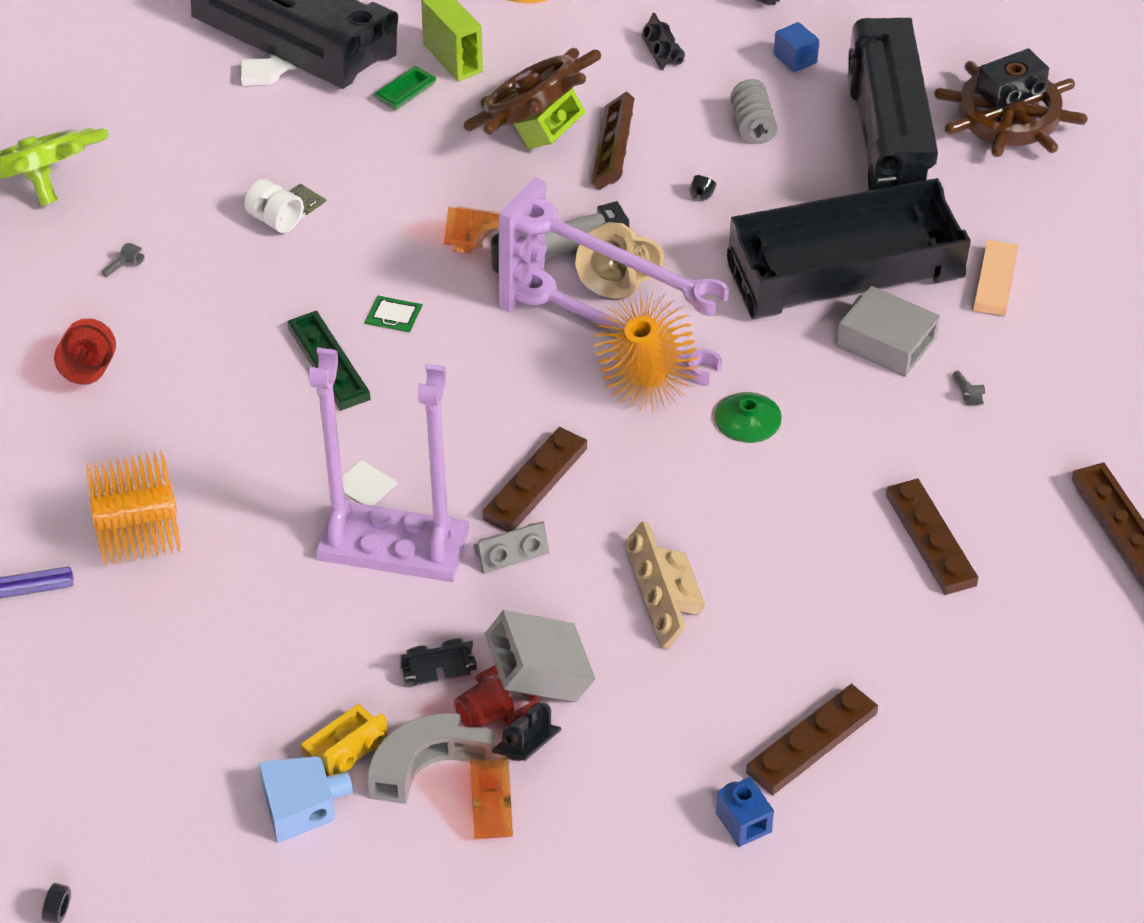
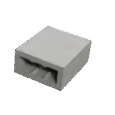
M871 286L863 296L859 295L856 298L848 314H843L839 318L836 325V332H838L837 347L906 377L937 339L940 315Z
M502 610L484 633L504 690L577 702L596 679L575 623Z

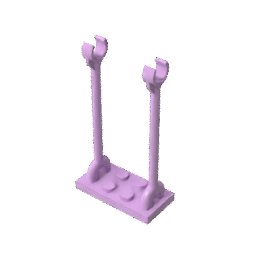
M534 177L499 213V308L509 313L519 302L528 305H540L550 301L596 324L620 328L616 322L610 321L613 318L608 316V314L557 291V283L554 277L545 271V253L547 250L545 233L549 231L682 291L685 300L693 304L695 310L701 314L715 316L716 308L715 301L706 300L701 297L702 295L714 294L723 301H728L729 288L720 280H688L558 220L557 209L546 200V181ZM607 328L613 332L619 333L615 329ZM680 348L675 349V350H678V351H686V350H682V349H680ZM697 349L696 352L690 354L686 352L676 357L679 359L699 357V359L688 363L680 362L679 366L681 367L709 364L716 371H721L722 358L712 350ZM684 368L681 370L683 373L690 375L689 379L695 384L709 385V371H702L697 368L693 370H685Z
M317 347L318 368L309 367V383L311 387H316L317 394L319 395L331 500V512L316 550L317 560L453 582L468 537L469 521L453 519L447 513L441 401L446 382L445 367L426 364V384L419 383L418 400L420 403L425 404L427 414L433 515L352 503L344 497L333 393L338 355L336 350Z

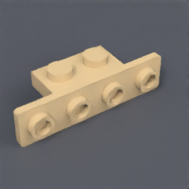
M641 521L633 533L629 535L625 546L660 646L669 649L686 628L681 612L699 615L706 605L687 554L677 550L657 547L649 523Z

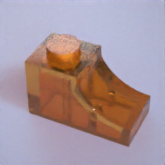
M460 206L448 207L444 244L454 246L453 251L471 254L472 249L483 248L485 238L493 231L499 229L500 212Z
M508 757L470 758L474 839L513 837Z

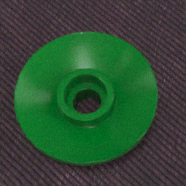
M754 392L732 394L723 399L715 411V422L718 429L728 438L744 443L761 442L772 437L779 430L782 419L781 411L773 400Z

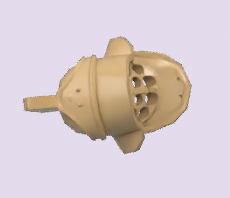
M607 222L588 232L592 236L660 267L663 266L665 255L662 247L654 240L639 236L623 223ZM579 244L577 247L575 267L579 279L590 291L600 296L612 299L625 298L628 295L630 297L639 289L640 283L651 278Z

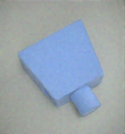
M317 756L259 763L262 785L277 843L332 822L335 819L333 799L353 794L349 772L326 776L322 759Z

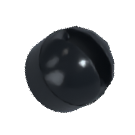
M694 175L690 192L694 198L698 194L702 195L701 201H704L712 196L717 183L708 177Z

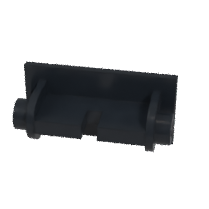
M652 13L648 23L643 28L642 38L661 70H664L667 63L676 65L683 63L685 52L678 43H675L676 39L670 31L669 25L660 21L656 13Z
M457 638L443 642L441 644L442 647L428 649L427 646H416L406 650V654L400 657V668H409L402 670L405 684L412 683L413 686L438 681L436 670L438 667H443L445 680L471 675V671L477 670L475 656L468 657L467 655L472 652L473 640L463 642V639Z
M542 702L532 705L530 710L526 712V717L521 716L513 724L504 728L502 741L492 749V753L507 756L512 761H526L561 731V727L551 725V707L547 703Z

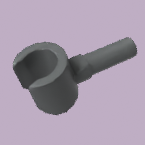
M132 243L124 244L120 257L102 271L103 275L108 277L127 262L137 266L140 265L145 258L144 254L139 253L142 248Z
M955 371L953 376L963 389L965 404H984L982 395L985 394L984 385H971L960 371Z

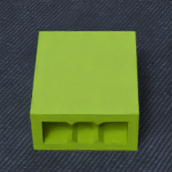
M421 0L424 46L458 82L482 73L481 24L457 0Z

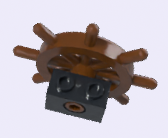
M1029 48L978 66L973 61H968L965 63L964 68L972 77L964 84L961 91L937 88L934 92V96L939 100L959 103L961 119L948 123L945 126V132L953 135L969 129L976 136L993 143L991 153L994 157L1003 155L1005 145L1022 146L1039 142L1049 153H1055L1058 150V144L1049 135L1057 128L1059 121L1084 125L1088 121V117L1084 113L1062 109L1063 100L1061 93L1072 90L1075 87V81L1067 78L1053 84L1048 80L1050 68ZM1043 101L1046 106L1035 105V103ZM975 106L983 107V108H988V109H985V110H982V111L979 112L978 109H977ZM1030 116L1039 117L1040 119L1034 121Z

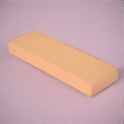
M987 240L973 311L1001 316L1006 315L1018 244Z

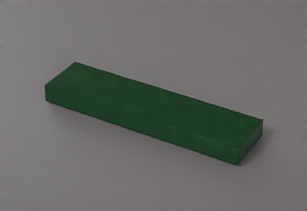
M317 310L287 321L289 331L312 367L318 368L317 347L337 351L338 366L333 384L334 402L340 411L371 400L370 391Z

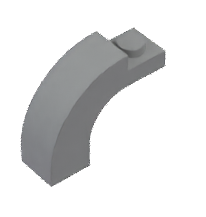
M454 713L432 714L403 724L383 740L372 758L367 774L369 799L406 804L415 776L426 766L438 761L457 760L493 766L496 754L492 753V749L495 747V731L485 730L480 727H461V714Z

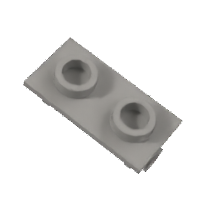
M543 521L535 524L530 523L528 526L486 539L481 538L477 541V544L473 545L477 558H481L484 573L550 553Z

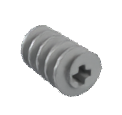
M747 79L738 83L731 92L730 101L733 105L741 137L748 143L763 144L775 137L778 126L766 92L767 89L761 81L756 79Z

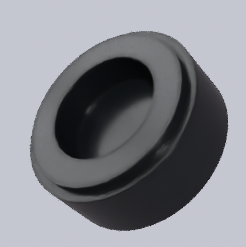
M55 882L51 885L42 910V920L44 922L61 923L63 921L71 898L69 886Z

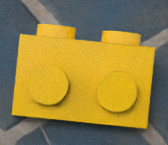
M358 703L300 744L301 752L305 757H320L326 776L346 772L367 753L377 750L388 736L386 717L381 713L373 717Z

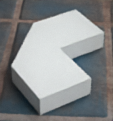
M272 54L271 58L242 59V86L271 85L280 79L279 76L287 70L293 71L297 67Z

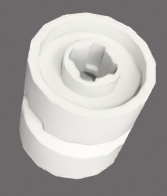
M266 178L260 179L252 185L244 203L248 214L265 222L268 226L281 233L289 232L297 225L304 209L303 201L300 197L288 190H284L281 186Z

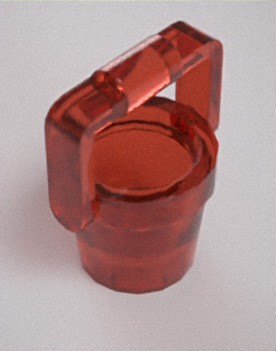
M496 665L480 672L475 677L477 684L455 698L454 706L457 714H461V722L465 727L483 728L499 721H505L507 725L513 724L521 716L526 717V712L530 710L532 705L540 702V698L538 695L521 693L530 703L514 711L511 696L508 690H504L501 680L497 677L499 674Z

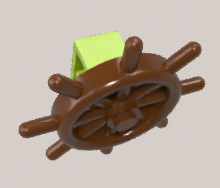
M570 48L564 55L550 57L526 67L502 83L489 96L483 97L480 103L485 110L464 122V129L466 131H473L484 125L483 130L485 134L492 135L501 126L514 123L528 149L552 144L586 113L573 87L585 83L586 76L580 71L601 59V52L594 49L579 57V50L577 48Z

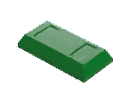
M414 66L377 91L375 96L384 104L397 110L430 88L437 78Z

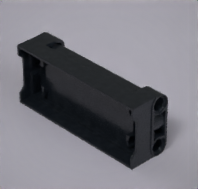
M191 0V17L342 89L352 84L358 73L381 58L388 61L396 56L398 13L376 2L365 4L358 0Z
M861 18L852 27L847 76L851 97L858 102L869 166L868 191L927 180L928 170L937 164L938 149L912 18Z
M934 178L733 216L730 223L727 261L750 317L758 319L781 314L783 307L867 291L871 286L883 288L932 278L935 283L964 278L966 276V265L971 240L966 230H961L945 200L944 189L939 179Z

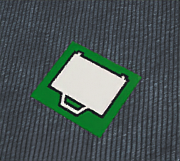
M378 295L365 324L410 332L423 304Z

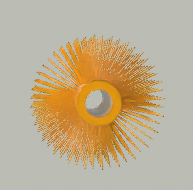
M640 291V314L637 302L638 316H636L630 300L629 303L634 318L627 313L630 318L629 320L628 317L625 316L624 318L617 312L618 316L627 322L626 325L616 319H611L610 321L624 326L625 329L621 327L614 328L610 325L606 327V325L602 326L603 324L596 326L615 329L619 333L593 335L592 337L612 336L617 338L607 342L595 343L593 347L602 344L616 345L609 350L603 349L596 352L597 356L606 352L617 353L610 359L606 357L598 360L599 364H605L609 360L619 361L614 366L600 368L601 372H607L611 368H621L614 375L603 376V380H607V378L610 380L612 377H618V375H626L620 381L607 385L608 388L609 386L612 388L622 381L627 380L628 382L631 379L627 385L613 393L614 395L620 391L623 392L626 387L628 388L630 384L632 386V383L635 382L636 385L634 384L632 390L623 397L624 399L628 395L630 396L633 390L635 391L638 384H641L642 386L639 391L637 389L636 396L638 397L640 391L642 393L644 386V401L646 390L649 396L650 387V404L652 394L653 412V390L657 401L655 386L661 398L662 392L660 387L666 390L663 382L666 387H668L667 384L670 387L672 386L669 381H665L667 380L666 378L672 383H683L669 377L668 374L681 375V377L687 376L689 378L691 377L690 375L678 374L674 370H682L684 368L685 370H693L700 366L681 367L674 365L686 362L687 360L691 362L699 359L698 356L690 359L676 358L686 352L690 354L697 351L695 347H691L690 350L686 351L675 350L679 346L685 344L689 346L695 343L693 339H690V341L686 340L683 343L673 342L681 336H692V331L679 335L671 334L681 327L690 326V323L667 328L673 322L687 317V315L677 317L674 320L672 319V321H665L662 324L668 316L681 308L670 311L667 316L665 315L664 318L661 317L658 320L657 318L670 304L668 303L664 309L662 308L660 313L658 311L656 317L654 315V318H651L654 312L656 314L655 310H657L658 305L655 306L653 312L651 310L649 317L650 302L647 312L644 307L643 315V299L641 312Z
M161 452L160 454L162 456L161 465L162 474H164V485L162 484V474H160L156 453H153V457H155L153 458L155 480L157 479L155 482L148 453L145 456L147 457V476H149L147 481L146 472H144L145 467L142 465L143 459L138 461L140 463L139 473L137 472V465H134L135 459L131 460V464H133L131 466V469H133L132 479L129 465L124 466V475L126 474L123 479L122 466L119 465L120 460L116 462V471L119 470L117 472V475H119L118 479L115 478L116 472L113 471L114 464L109 468V477L111 476V478H107L108 470L104 472L106 471V465L102 468L101 473L103 472L101 478L100 471L97 472L98 466L94 470L95 478H92L93 471L89 473L91 465L88 468L87 480L91 496L89 497L96 538L98 532V544L100 541L99 549L102 548L101 557L103 555V561L107 557L106 551L108 548L109 555L111 554L110 560L113 559L115 555L113 545L115 548L117 547L116 555L118 554V560L122 556L120 552L123 547L127 559L129 557V553H127L129 551L127 543L129 539L130 546H132L131 553L136 551L134 536L138 538L137 547L139 545L141 557L144 556V552H142L144 550V547H142L144 537L145 545H147L146 550L151 551V547H149L151 545V542H149L150 534L153 537L152 545L154 544V551H158L157 539L159 536L162 550H166L163 533L165 528L169 549L173 550L171 524L177 549L180 550L179 528H177L176 520L178 517L172 484H169L168 468L166 467L164 453ZM155 527L158 528V537H156L157 533ZM137 552L133 553V559L136 557Z

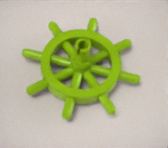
M87 128L80 132L71 129L36 138L34 135L18 140L17 145L0 151V179L24 173L25 178L32 181L39 205L43 206L58 200V197L49 177L52 170L50 164L84 151L86 149L85 146L106 140L109 135L108 131L104 128L97 130Z

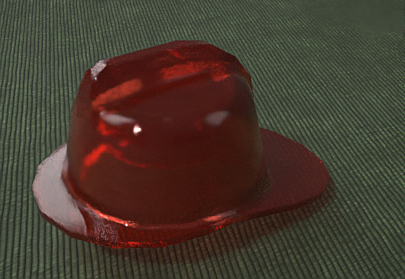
M93 318L80 319L73 322L66 330L55 350V367L60 375L75 384L89 385L97 382L103 376L116 350L115 336L108 326Z

